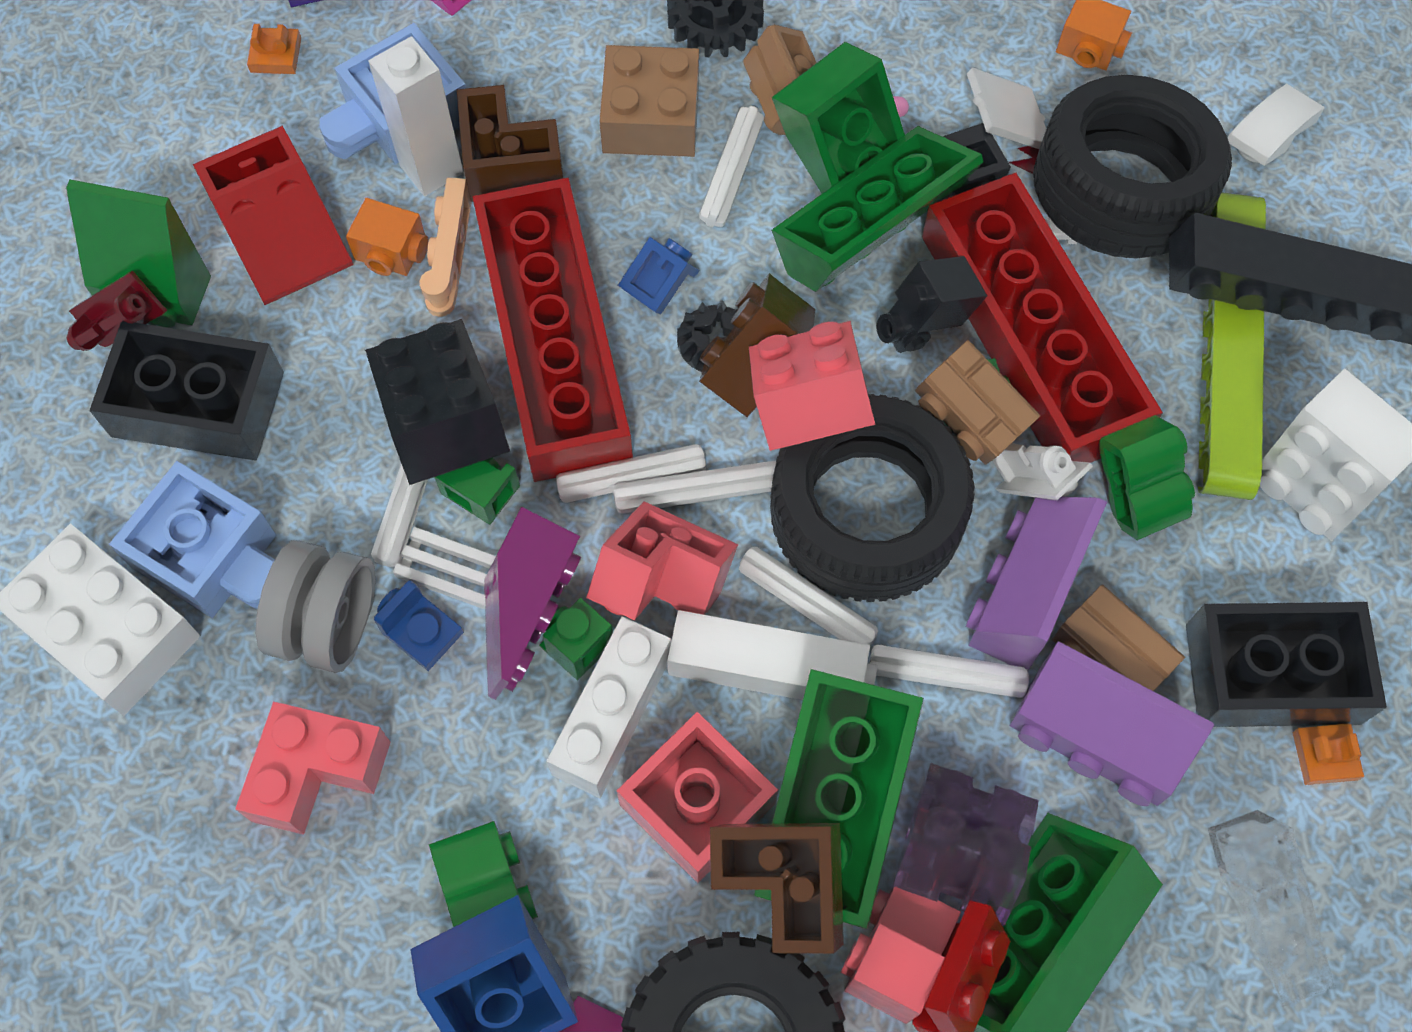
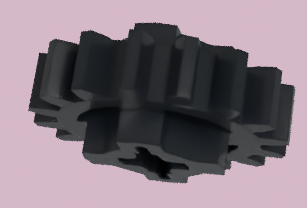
M667 0L668 29H674V40L676 42L687 39V48H704L705 57L709 58L713 50L717 49L720 50L723 57H728L729 47L734 46L742 52L745 50L746 39L751 41L757 40L758 28L763 27L764 0Z

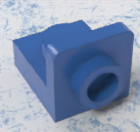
M649 237L617 286L661 315L687 275L694 278L700 270L688 263L693 254L669 238L665 245H662Z
M411 580L407 581L401 589L395 588L391 590L380 602L377 614L374 617V621L381 633L427 671L437 663L464 633L462 627L422 595L419 587Z

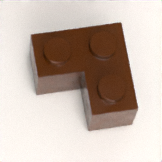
M504 85L457 89L463 169L471 202H473L472 196L563 179L556 119L511 123Z
M770 273L759 286L755 282L747 286L735 304L739 308L731 320L735 327L724 340L716 336L700 357L704 366L699 382L746 417L757 407L753 393L749 347L758 345L760 341L773 335L789 337L808 332L814 326L815 308Z
M840 823L722 824L710 827L711 890H771L773 953L834 954L844 945Z

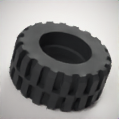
M722 932V936L706 940L704 935L688 941V946L676 953L671 950L658 961V967L649 976L645 975L636 987V995L630 1008L626 1007L621 1026L623 1028L622 1032H681L686 1021L696 1009L714 998L727 995L745 996L762 1003L776 1015L785 1032H845L843 1022L846 1019L840 1002L835 1003L828 991L830 984L820 971L814 973L804 963L805 957L800 953H773L772 938L757 934L756 939L740 937V932Z

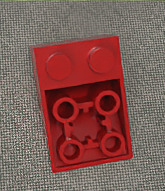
M283 125L193 164L264 305L353 266V262Z

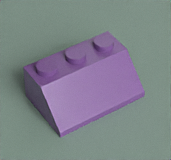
M1036 497L1028 514L1020 510L1017 511L1005 537L1014 542L1009 556L1006 557L998 553L985 581L995 586L988 602L981 598L977 599L965 627L974 630L968 646L1009 665L1024 667L1027 671L1030 669L1048 642L1107 501L1097 497H1060L1058 500Z
M1058 641L1037 671L1009 726L1020 731L1018 738L1027 746L1041 752H1047L1051 748L1068 757V765L1075 772L1091 779H1097L1101 775L1119 785V794L1130 802L1140 806H1149L1151 802L1159 806L1176 789L1210 735L1214 723Z

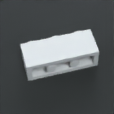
M623 616L621 617L546 761L552 776L601 799L668 665L667 660L671 638Z

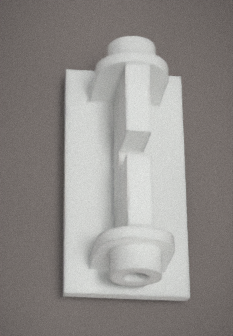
M1012 443L992 460L1004 479L995 488L999 493L1058 500L1060 497H1066L1077 488L1078 480L1093 467L1089 462L1072 461L1066 450L1060 446L1030 445L1026 449L1024 445Z

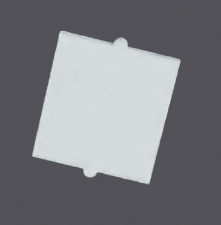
M972 67L967 73V77L975 97L973 103L978 106L986 132L1040 149L1046 131L1044 124L1045 116L1040 113L1032 88Z

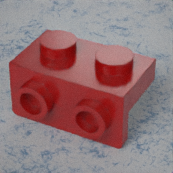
M969 900L960 923L955 924L942 953L945 959L921 1014L912 1020V1024L918 1032L975 1031L1011 942L992 906Z

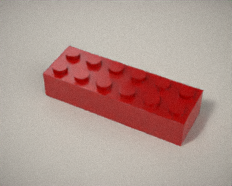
M1016 172L929 205L922 239L934 260L965 256L987 297L968 319L991 359H996L1000 374L1008 377L1010 384L1040 415L1030 427L1041 446H1060L1066 450L1072 461L1091 463L1101 459L1100 439L1154 415L1161 417L1163 414L1162 410Z
M569 177L472 196L533 481L539 482L553 479L559 473L633 458L631 434Z

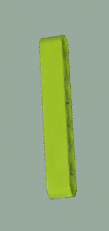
M1222 192L1211 216L1266 229V201L1263 197ZM1209 299L1208 312L1203 311V337L1207 338V354H1202L1201 380L1206 381V397H1201L1200 424L1205 425L1204 442L1199 441L1198 469H1203V487L1198 486V492L1253 500L1258 492L1262 476L1264 311L1257 309L1244 310L1238 308L1235 304Z

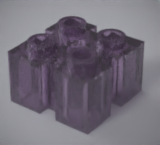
M930 763L913 807L905 836L906 842L900 855L893 886L936 902L941 892L961 899L959 910L964 912L969 900L990 905L1001 925L1005 926L1026 880L1031 846L1028 843L1034 832L1039 800L996 785L992 794L973 787V777L957 770H950Z

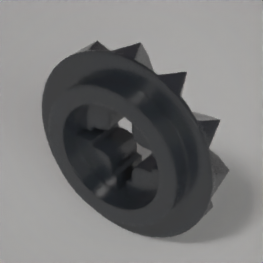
M722 300L718 305L706 306L702 302L697 310L692 313H685L683 322L677 328V345L682 358L687 364L702 372L704 363L700 360V357L710 344V338L706 334H711L717 322H721L722 333L725 336L722 339L724 340L735 327L731 320L738 309L735 310L727 307Z

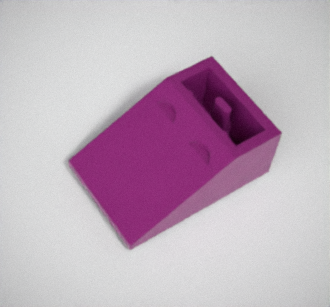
M523 507L520 508L484 579L488 697L495 700L504 688L513 692L517 683L523 679L535 654L534 651L526 647L529 641L536 644L541 634L545 633L558 607V603L550 600L552 595L557 598L560 596L565 585L567 586L581 560V556L573 553L580 538L579 535Z

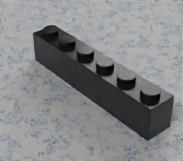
M1195 212L1169 237V290L1190 294V296L1196 299H1213L1235 304L1238 308L1244 310L1257 309L1279 314L1288 320H1305L1323 324L1332 330H1349L1367 334L1376 340H1393L1412 345V264Z

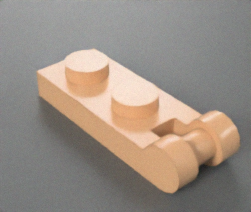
M447 178L444 196H437L434 216L436 225H439L437 237H430L427 251L428 264L432 268L425 272L419 281L426 307L429 313L437 317L450 314L456 304L472 204L466 179Z

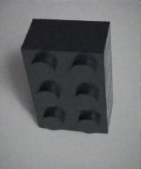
M462 319L450 323H438L425 331L403 338H391L383 341L378 346L365 350L390 434L409 485L510 452L496 403Z
M122 321L89 411L112 438L257 461L284 371L268 343L141 323L131 324Z
M1368 602L1204 604L1186 624L1198 715L1213 722V727L1362 725L1387 708Z

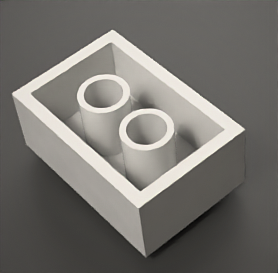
M1344 368L1301 410L1263 458L1260 487L1271 498L1284 500L1299 513L1301 523L1307 530L1317 535H1325L1330 541H1333L1412 462V423Z
M71 523L0 592V611L123 716L129 712L200 637V634L183 616Z

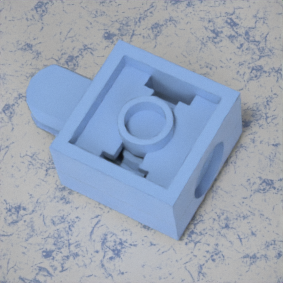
M415 23L410 24L334 68L346 103L322 116L319 124L327 149L334 156L347 159L377 142L395 165L399 163L368 60L410 36L415 39L439 68L453 130L460 127L457 89H466V84Z
M176 461L109 545L129 567L213 619L230 595L258 609L262 588L269 570L275 561L274 558L264 553V551L277 535L261 511Z

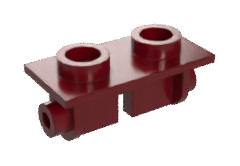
M131 271L69 310L76 321L69 327L66 339L68 344L75 350L89 351L97 344L108 347L113 344L122 321L131 324H147L164 314L167 309L139 277Z

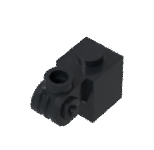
M965 256L919 261L895 291L898 301L888 313L882 314L878 318L876 325L877 334L882 342L893 343L896 351L902 353L923 348L931 338L929 331L962 326L987 297Z

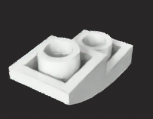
M1285 84L1262 101L1233 129L1228 136L1229 144L1239 149V153L1245 159L1265 166L1284 154L1296 135L1314 125L1325 107L1292 86Z

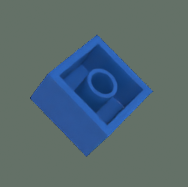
M519 895L410 949L417 995L441 1032H559L579 1022L566 977Z

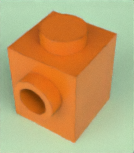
M1076 0L1063 27L1056 53L1073 58L1078 65L1084 68L1097 67L1107 71L1113 56L1122 59L1133 32L1125 30L1131 11L1103 0Z
M365 198L346 235L354 260L364 262L370 270L383 276H389L392 272L407 276L413 263H421L425 258L429 242L418 213L370 198Z

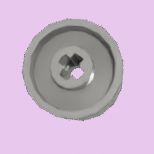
M291 540L279 552L262 588L255 629L259 650L264 655L287 661L296 660L303 654L304 660L310 667L333 673L344 671L356 654L374 602L376 576L375 566L371 558L347 552H337L330 558L324 546L300 540Z

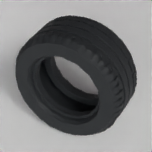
M1105 76L1077 87L1074 91L1063 97L1055 107L1034 165V187L1039 202L1056 227L1072 240L1091 250L1114 257L1134 259L1155 257L1169 253V237L1194 212L1207 216L1211 215L1230 176L1232 154L1227 135L1219 119L1204 103L1189 92L1171 83L1146 76ZM1116 150L1138 155L1158 167L1171 182L1146 183L1123 177L1102 165L1091 151Z
M868 394L875 425L780 448L773 474L770 511L771 524L773 525V532L775 537H777L779 548H782L783 555L789 558L791 566L798 569L797 573L802 577L806 576L809 582L818 585V588L821 590H829V593L834 596L838 594L843 599L851 597L854 598V601L859 602L861 600L874 602L875 599L882 602L887 601L889 598L892 600L898 599L900 595H910L912 591L917 592L922 589L923 585H928L934 578H937L942 570L949 565L950 560L960 545L970 520L975 486L972 480L973 471L970 468L971 463L968 457H965L964 447L959 445L960 441L956 436L952 435L953 432L949 427L944 426L943 421L939 418H934L930 411H925L923 407L918 405L914 406L912 402L907 400L903 401L897 397L889 398L881 394L880 396ZM852 458H879L899 466L915 480L925 501V518L911 532L891 540H861L841 532L823 516L814 496V487L817 480L833 465Z

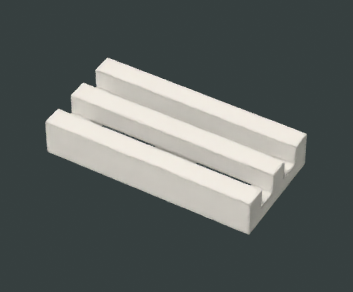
M414 527L410 535L412 540L409 546L405 545L401 553L403 559L400 564H396L393 570L394 576L405 581L411 580L421 587L485 609L484 594L410 567L414 561L484 587V579L487 574L421 551L419 548L423 544L487 568L491 567L496 556Z

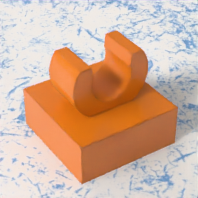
M253 24L247 61L250 73L296 74L301 43L299 29H287L283 24H278L277 28H261L260 24Z
M1351 724L1297 728L1292 732L1305 785L1358 781L1364 777L1360 761L1362 755L1357 735L1353 733Z

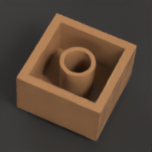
M606 45L600 110L602 153L695 157L699 91V49Z

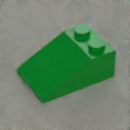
M847 42L842 43L772 97L787 139L821 193L827 191L905 135L882 59Z
M69 179L66 186L84 285L91 296L133 271L167 309L164 314L150 322L166 328H173L176 323L193 326L211 275L168 197Z

